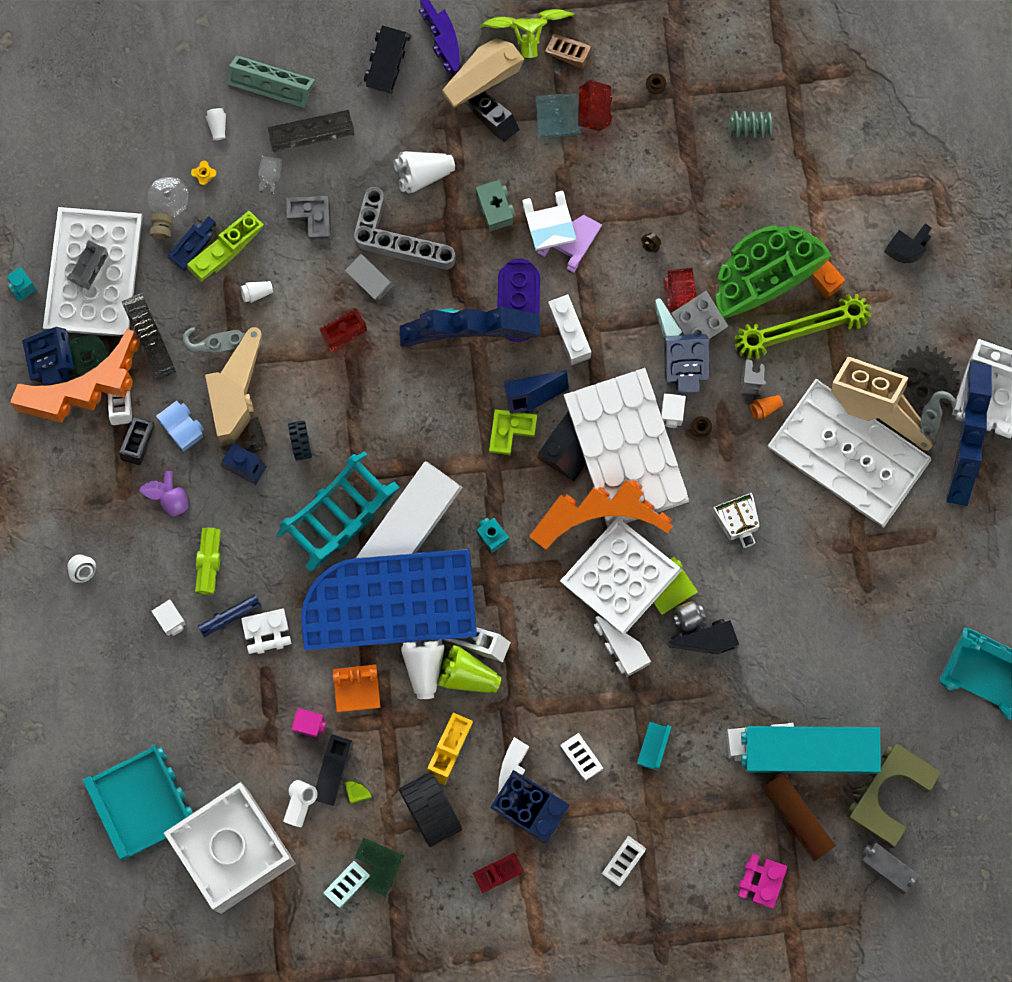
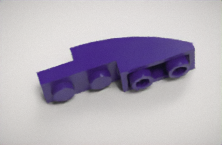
M420 0V15L424 20L429 21L431 25L429 28L435 37L433 50L438 58L442 57L445 62L443 66L449 75L452 73L454 77L460 69L458 41L452 22L445 9L437 13L430 0Z

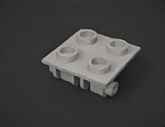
M704 291L671 313L684 335L707 334L710 339L728 327L707 291Z

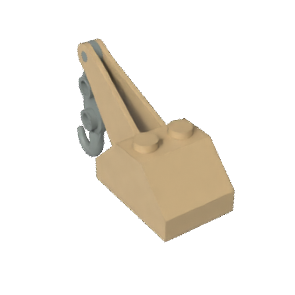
M256 327L250 328L246 333L232 330L212 334L200 343L192 344L188 337L195 331V328H190L184 333L182 341L184 346L192 352L202 351L217 354L235 350L221 373L216 372L205 375L217 437L221 446L230 445L236 442L250 422V412H254L252 400L247 391L262 340L261 331Z
M847 357L834 379L831 389L832 394L849 415L866 421L879 418L925 451L932 448L935 442L934 436L937 435L943 414L939 403L940 399L946 398L952 403L953 408L956 407V400L950 393L938 391L933 394L931 400L925 405L920 418L903 395L907 387L908 377L851 357Z

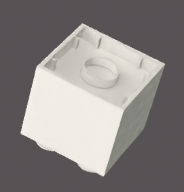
M241 782L164 832L211 908L220 914L296 864L248 789Z

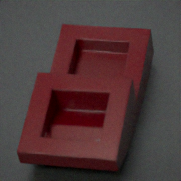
M512 853L474 872L473 875L481 892L485 893L525 872L516 854Z

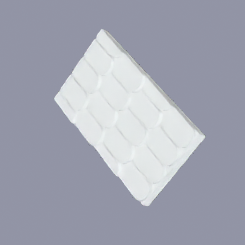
M645 368L564 394V399L595 488L602 487L610 494L608 498L612 499L626 480L631 482L634 479L643 486L641 490L644 494L639 500L642 502L644 499L655 506L653 510L657 513L689 502L687 491ZM604 516L607 528L617 517L624 523L637 520V518L625 516Z
M818 379L814 380L768 445L769 449L776 455L798 468L799 471L830 490L834 495L883 528L931 461L930 456L876 419L866 421L849 415L832 394L831 388Z

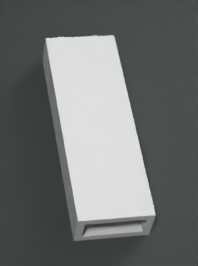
M425 461L356 558L416 553L463 487Z

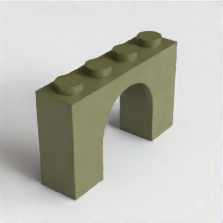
M897 743L893 747L888 746L882 755L885 760L881 765V772L879 774H870L873 776V779L869 784L865 783L859 792L862 795L858 802L853 801L847 811L850 813L847 818L848 820L891 848L896 846L906 827L889 817L880 808L878 803L880 785L888 778L899 777L927 793L932 789L942 773Z

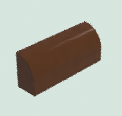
M784 773L762 788L813 861L836 846Z

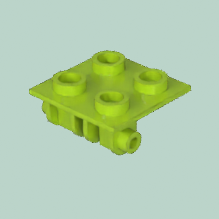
M672 557L670 560L678 565L682 571L653 602L661 615L698 593L682 569L683 565L675 557Z

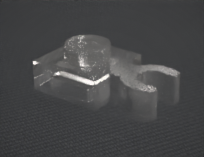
M262 156L258 177L264 180L259 184L260 193H263L265 186H270V192L274 195L276 191L274 181H280L283 165L282 159Z

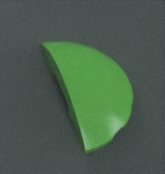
M769 226L759 229L737 243L731 250L732 255L727 263L722 264L718 275L717 308L725 319L758 307L803 282L821 268L832 255L817 237L807 233L804 229L795 226Z

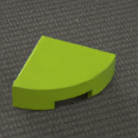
M353 781L345 782L350 804L372 798L370 792L363 785Z

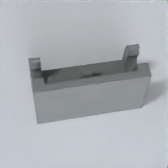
M362 254L345 270L375 300L377 298L380 300L394 286Z
M746 360L742 371L740 393L762 395L766 381H764L765 367L761 364L760 372H753L752 360Z

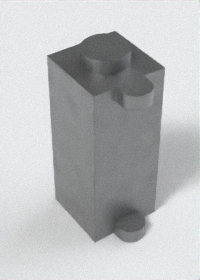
M874 843L872 846L867 845L861 853L863 859L860 862L902 894L908 892L919 876L877 843Z

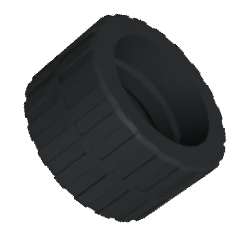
M428 772L399 788L404 802L429 847L462 831L461 824L433 772Z

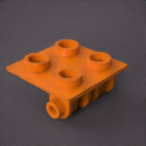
M376 665L333 669L337 712L380 708Z

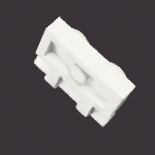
M284 608L241 618L246 640L255 639V644L247 646L249 654L256 652L261 654L265 653L264 650L273 648L278 650L284 648L283 646L292 644L290 636L281 637L280 633L289 631ZM274 634V640L262 642L261 637Z

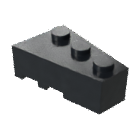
M383 25L381 30H377L375 36L377 46L375 50L372 49L369 59L372 62L371 68L366 70L364 76L366 87L390 94L393 93L400 71L401 59H404L406 53L404 51L406 41H410L411 38L409 33Z

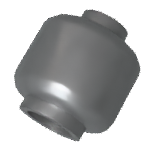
M691 601L677 606L672 619L675 627H680L686 633L703 626L706 616L701 604L697 605L696 602Z

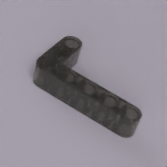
M142 293L121 301L141 342L156 380L176 373V369Z

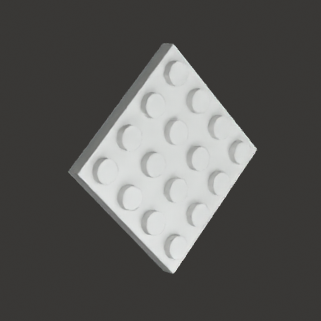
M617 517L560 582L625 635L682 570Z

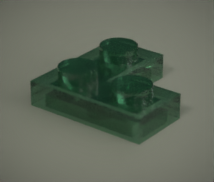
M363 838L354 858L374 867L365 888L386 897L404 855Z

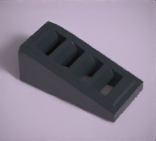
M133 417L119 452L122 461L141 465L154 422ZM136 426L144 428L146 431L137 430ZM133 435L143 437V439L133 437ZM133 443V444L140 445V446H139V447H136V446H132V445H130V444Z

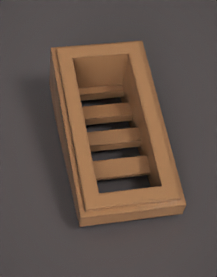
M553 34L545 53L583 69L591 53V46ZM556 41L559 42L557 50H553ZM566 45L567 48L565 52L562 53L561 50L563 46ZM573 48L574 51L572 55H568L570 49ZM578 51L582 52L579 58L576 57Z

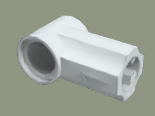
M296 780L290 785L289 795L291 800L283 822L302 827L309 805L313 804L317 798L318 793L315 787L301 780Z

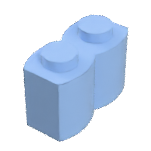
M175 401L156 417L174 442L184 452L204 437L201 432L204 428L197 419L193 421L188 416L191 412L184 403L180 405Z

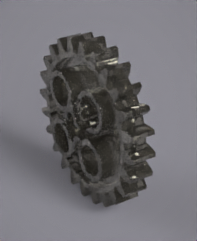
M917 346L916 353L909 349L908 356L902 354V361L897 360L895 363L897 367L892 369V372L906 376V372H913L916 375V379L911 380L908 378L907 387L903 392L904 397L914 407L915 412L918 409L923 411V408L931 400L933 394L938 391L948 392L954 398L956 396L953 393H958L959 388L954 386L959 385L961 380L955 379V377L959 376L960 372L953 371L957 364L949 363L952 358L951 356L946 359L944 358L945 351L937 354V347L932 352L929 351L928 346L925 347L924 351ZM925 363H932L935 369H926ZM939 371L942 372L941 375H937V376L932 377V378L929 380L928 383H927L926 381H924V382L918 384V383L921 381L922 378L928 379V378H930L931 376H933L935 373H937V372H939ZM935 381L943 382L945 388H937L935 386ZM918 384L915 388H908L909 386ZM917 390H922V391H924L925 394H926V397H925V398H919V397L916 395V391H917ZM941 398L939 401L942 410L943 405L946 407L950 405V401L946 398Z

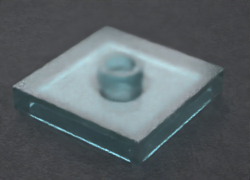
M577 93L536 96L539 138L581 134Z

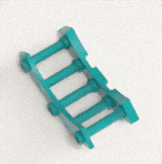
M365 451L359 455L353 454L346 461L347 466L326 489H320L310 504L292 518H285L279 525L280 530L276 534L278 538L288 532L309 554L310 560L305 566L310 572L330 559L329 554L335 549L341 550L376 516L374 514L381 505L384 507L400 488L395 482L388 486L382 485L361 464L367 455ZM354 470L376 491L375 494L377 496L372 502H368L346 480ZM340 486L362 508V513L355 520L353 518L350 519L330 498ZM322 503L344 524L345 529L338 536L332 535L311 514ZM305 519L326 541V545L321 549L315 548L295 526Z

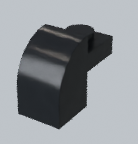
M925 223L914 239L899 230L884 252L901 263L916 262L923 257L927 250L925 245L932 237L929 235L932 228Z

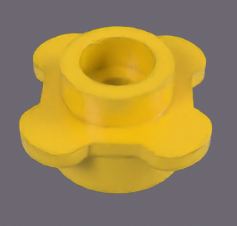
M201 161L197 168L192 169L191 175L196 177L201 185H206L216 176V170L211 169L207 161Z

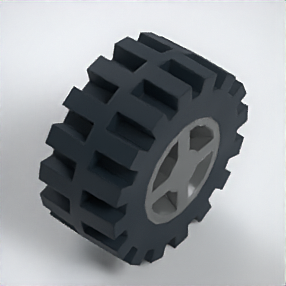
M305 420L288 423L295 461L312 458Z

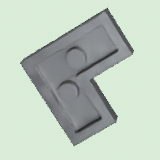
M328 196L286 198L287 221L308 220L309 240L330 239Z

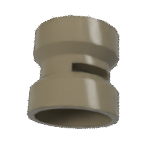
M164 213L152 214L151 222L153 227L150 229V236L161 240L170 239V225L172 224L173 217Z

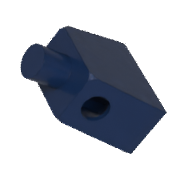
M232 443L221 462L223 468L254 485L258 483L267 468L258 456Z

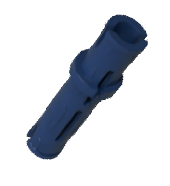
M254 594L220 614L217 612L214 614L215 617L199 624L198 627L205 638L220 628L223 630L226 628L225 625L261 607V604Z

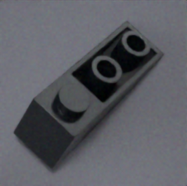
M485 91L465 101L466 105L486 127L503 142L520 130L513 114Z
M724 619L713 622L712 626L704 629V626L697 627L692 630L691 634L685 636L683 633L676 634L671 637L672 640L667 644L669 648L715 655L736 649L739 646L731 620L725 622Z
M331 734L316 785L318 794L315 801L334 806L354 744L352 740Z

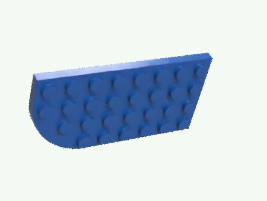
M470 549L351 558L331 566L315 580L303 603L301 621L304 650L476 637L477 625Z

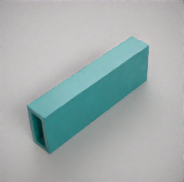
M747 726L745 732H741V745H745V754L741 755V766L745 767V773L879 774L881 772L880 727Z

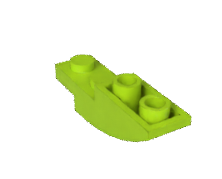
M248 211L219 234L218 239L190 261L187 264V269L202 282L213 272L217 273L227 265L257 235L264 224Z

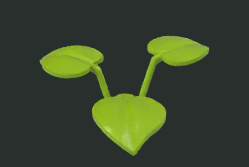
M550 9L540 12L539 17L541 18L515 19L512 17H495L480 24V28L483 26L490 28L512 27L517 36L518 44L521 45L522 57L533 58L538 56L537 44L540 43L539 38L542 26L548 23L547 20H557L568 16L574 17V13L560 9ZM517 27L527 31V34L522 35L521 38Z

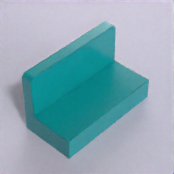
M649 722L637 765L656 771L659 770L672 726L667 725L665 727Z

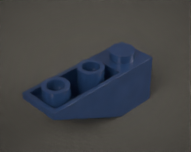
M567 370L504 382L510 414L532 410L568 390Z

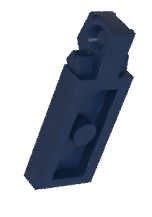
M208 216L202 225L200 223L193 225L167 258L185 271L187 264L197 257L213 236L211 232L217 225L215 221Z

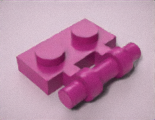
M751 854L749 862L747 861L745 865L746 872L743 881L740 880L738 886L740 887L738 896L746 899L748 892H753L752 902L774 909L788 866L766 859L762 867L758 865L760 856ZM755 872L761 874L757 886L751 884Z

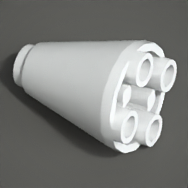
M400 152L398 159H394V168L396 172L399 171L400 176L399 188L401 192L413 193L449 175L450 172L455 170L452 155Z
M442 639L429 640V642H424V644H421V641L403 643L401 652L414 693L417 694V699L434 698L444 654Z

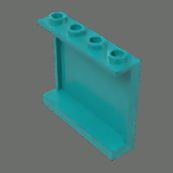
M155 744L151 745L152 748L96 776H88L82 779L117 855L122 861L167 839L164 832L193 814L191 807L186 808L183 802L186 796L181 786L177 788L173 781L177 778L172 767L167 768L164 762L167 756L163 748L158 749Z

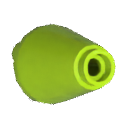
M453 645L449 652V658L445 657L441 669L444 670V673L441 674L438 680V686L446 689L496 693L501 683V676H498L497 672L463 648Z

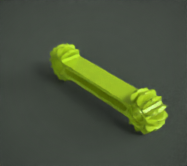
M848 294L845 297L846 300H839L838 303L841 307L760 331L757 330L758 324H754L753 329L747 324L745 330L740 328L738 330L739 335L734 338L738 342L735 344V349H741L740 356H743L745 353L748 354L747 360H750L752 355L757 360L760 354L766 355L767 351L764 347L845 323L848 324V330H851L853 325L858 330L861 324L865 326L868 322L867 319L871 317V313L868 312L871 306L868 304L864 305L866 298H862L860 301L858 300V294H855L853 299ZM848 309H856L858 315H850ZM840 316V317H837V318H834V319H830V320H827V321H824V322H820V323L815 324V322H819V321L826 320V319H829V318H832V317ZM790 330V332H786V333H783V334H780V335H776V336H773V337H770V338H765V337H768V336H772V335H775V334L782 333V332H785V331ZM754 338L758 344L751 346L748 344L747 339Z

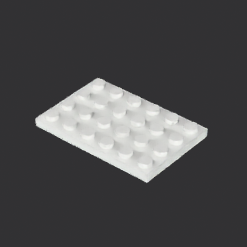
M58 207L43 323L44 331L53 327L65 328L68 333L123 337L126 329L130 328L143 220L142 214ZM88 240L105 247L109 254L89 290L67 279L86 248Z

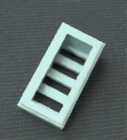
M656 299L654 306L663 336L681 335V329L662 300Z
M353 861L326 889L324 894L341 909L370 875ZM353 869L362 876L360 880L351 873ZM346 876H349L356 883L354 887L344 879ZM341 882L350 890L348 893L339 886ZM334 889L344 896L341 900L332 892Z

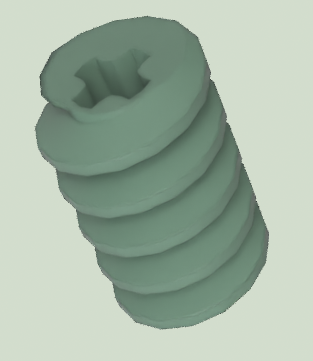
M733 111L729 119V137H731L733 131H735L737 137L740 136L741 132H744L745 138L748 137L750 132H752L753 138H756L758 132H760L763 139L766 133H769L771 139V113L767 112L764 118L762 112H759L755 118V114L752 111L748 117L745 111L741 112L740 117L737 111Z

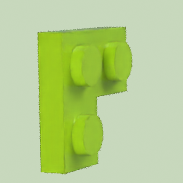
M495 409L489 452L511 455L513 435L535 437L537 415L520 412L510 414L509 411Z

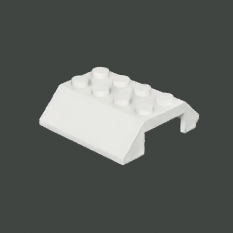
M978 339L956 397V407L953 408L952 415L956 416V420L962 422L965 379L970 362L991 365L992 397L987 411V431L995 429L994 433L1011 439L1012 350Z

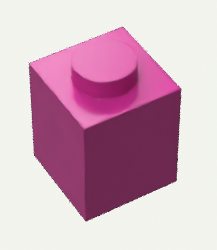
M297 708L292 731L319 738V734H324L327 722L324 721L322 714Z

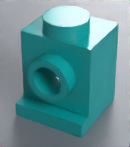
M21 266L7 275L10 281L7 286L19 302L37 290Z
M485 518L478 524L477 534L491 554L509 542V536L495 518L491 520ZM489 529H494L496 531V533L493 536L489 535L487 532Z

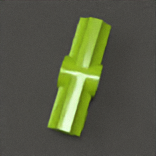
M202 528L200 551L197 552L196 570H198L196 593L203 595L215 593L216 575L220 568V529Z

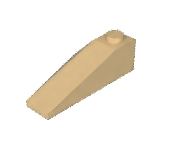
M495 38L475 51L443 88L442 93L454 108L519 72L524 58L512 43Z

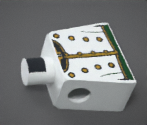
M752 493L713 508L712 513L730 541L740 538L743 548L755 544L752 532L759 529V521Z

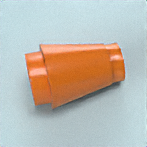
M779 395L754 400L750 404L751 414L756 420H763L782 407L783 401Z

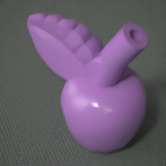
M164 471V483L150 481L145 486H141L140 492L150 499H160L162 508L170 516L180 515L189 508L186 492L180 487L173 489V471Z

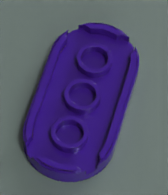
M514 259L502 267L498 275L497 308L505 307L539 314L540 274L531 262L525 259ZM505 337L506 339L513 342L526 341L524 339Z

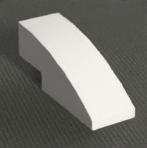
M515 737L507 750L502 764L498 794L513 770L521 775L525 773V769L519 765L529 750V746Z

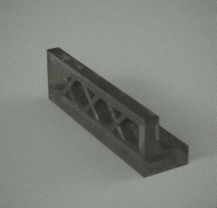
M345 110L268 127L272 150L273 152L351 136L354 135V128L350 112ZM337 118H347V121L335 123ZM319 122L327 124L326 126L314 128ZM300 126H303L307 129L303 131L294 132L295 129ZM283 131L287 134L274 137L273 132Z

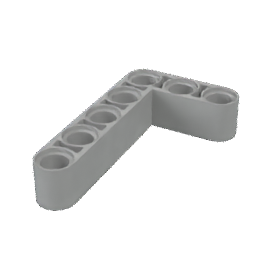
M371 187L366 191L354 232L355 243L359 249L445 270L451 269L454 266L455 252L448 245L378 229L384 208V194L377 187ZM373 196L380 198L378 202H371L369 199ZM369 215L375 217V219L371 222H366L364 220V218ZM362 235L370 237L365 242L359 240V237ZM382 240L390 242L388 246H381L379 243ZM404 244L410 246L408 251H402L399 248ZM424 249H428L431 252L428 256L420 254ZM448 254L451 256V259L443 261L440 257Z

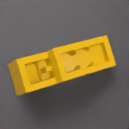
M454 712L426 773L433 772L438 783L442 785L446 784L473 724L472 720Z

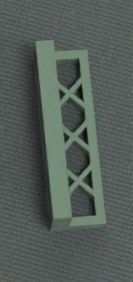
M237 55L229 65L226 84L305 108L315 79Z

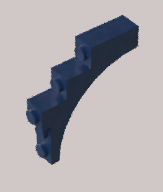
M498 307L488 312L466 308L455 313L433 309L420 314L419 319L400 325V346L410 347L435 340L480 336L527 340L540 335L539 314L505 307Z
M970 362L965 379L961 430L954 468L946 496L947 503L968 506L975 479L979 474L982 463V444L987 430V411L992 397L991 365Z

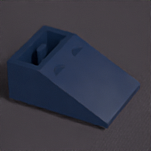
M513 770L490 808L526 833L546 844L570 804Z

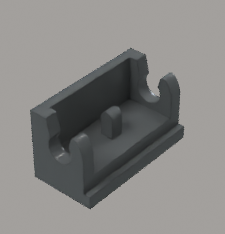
M88 240L86 248L72 273L68 275V281L89 290L109 255L107 249Z

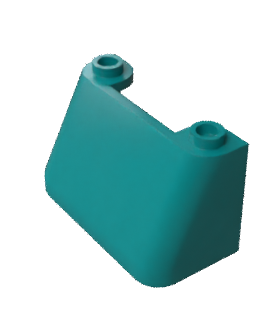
M964 627L940 676L939 682L948 690L953 691L962 687L998 705L1002 711L1001 714L1005 718L1012 720V648L973 629Z

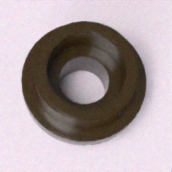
M654 73L648 76L646 88L649 92L659 94L665 90L667 82L663 75ZM654 80H657L660 82V84L654 85L652 82Z
M648 233L641 238L642 246L646 251L658 252L661 240L657 235Z
M696 417L691 423V431L699 438L707 437L712 431V423L707 417ZM703 424L705 430L700 431L697 426Z

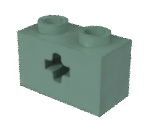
M500 180L476 187V196L489 232L512 225L513 217L516 215L513 205H508L506 198L509 197L506 186H502ZM496 202L497 205H500V207L496 208V206L493 205V203Z

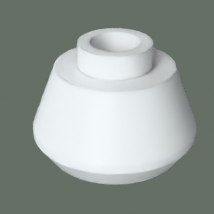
M84 555L72 557L67 565L70 579L76 583L90 580L96 570L95 561Z

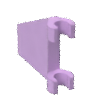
M585 215L572 222L577 241L553 247L571 257L567 264V270L573 273L602 227V224ZM550 248L538 250L537 253L545 257Z

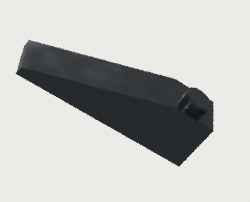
M568 411L539 451L538 459L574 482L586 462Z

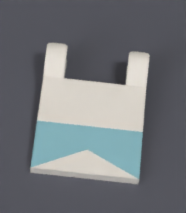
M563 191L555 193L557 207L534 212L531 199L523 200V209L536 251L577 241Z

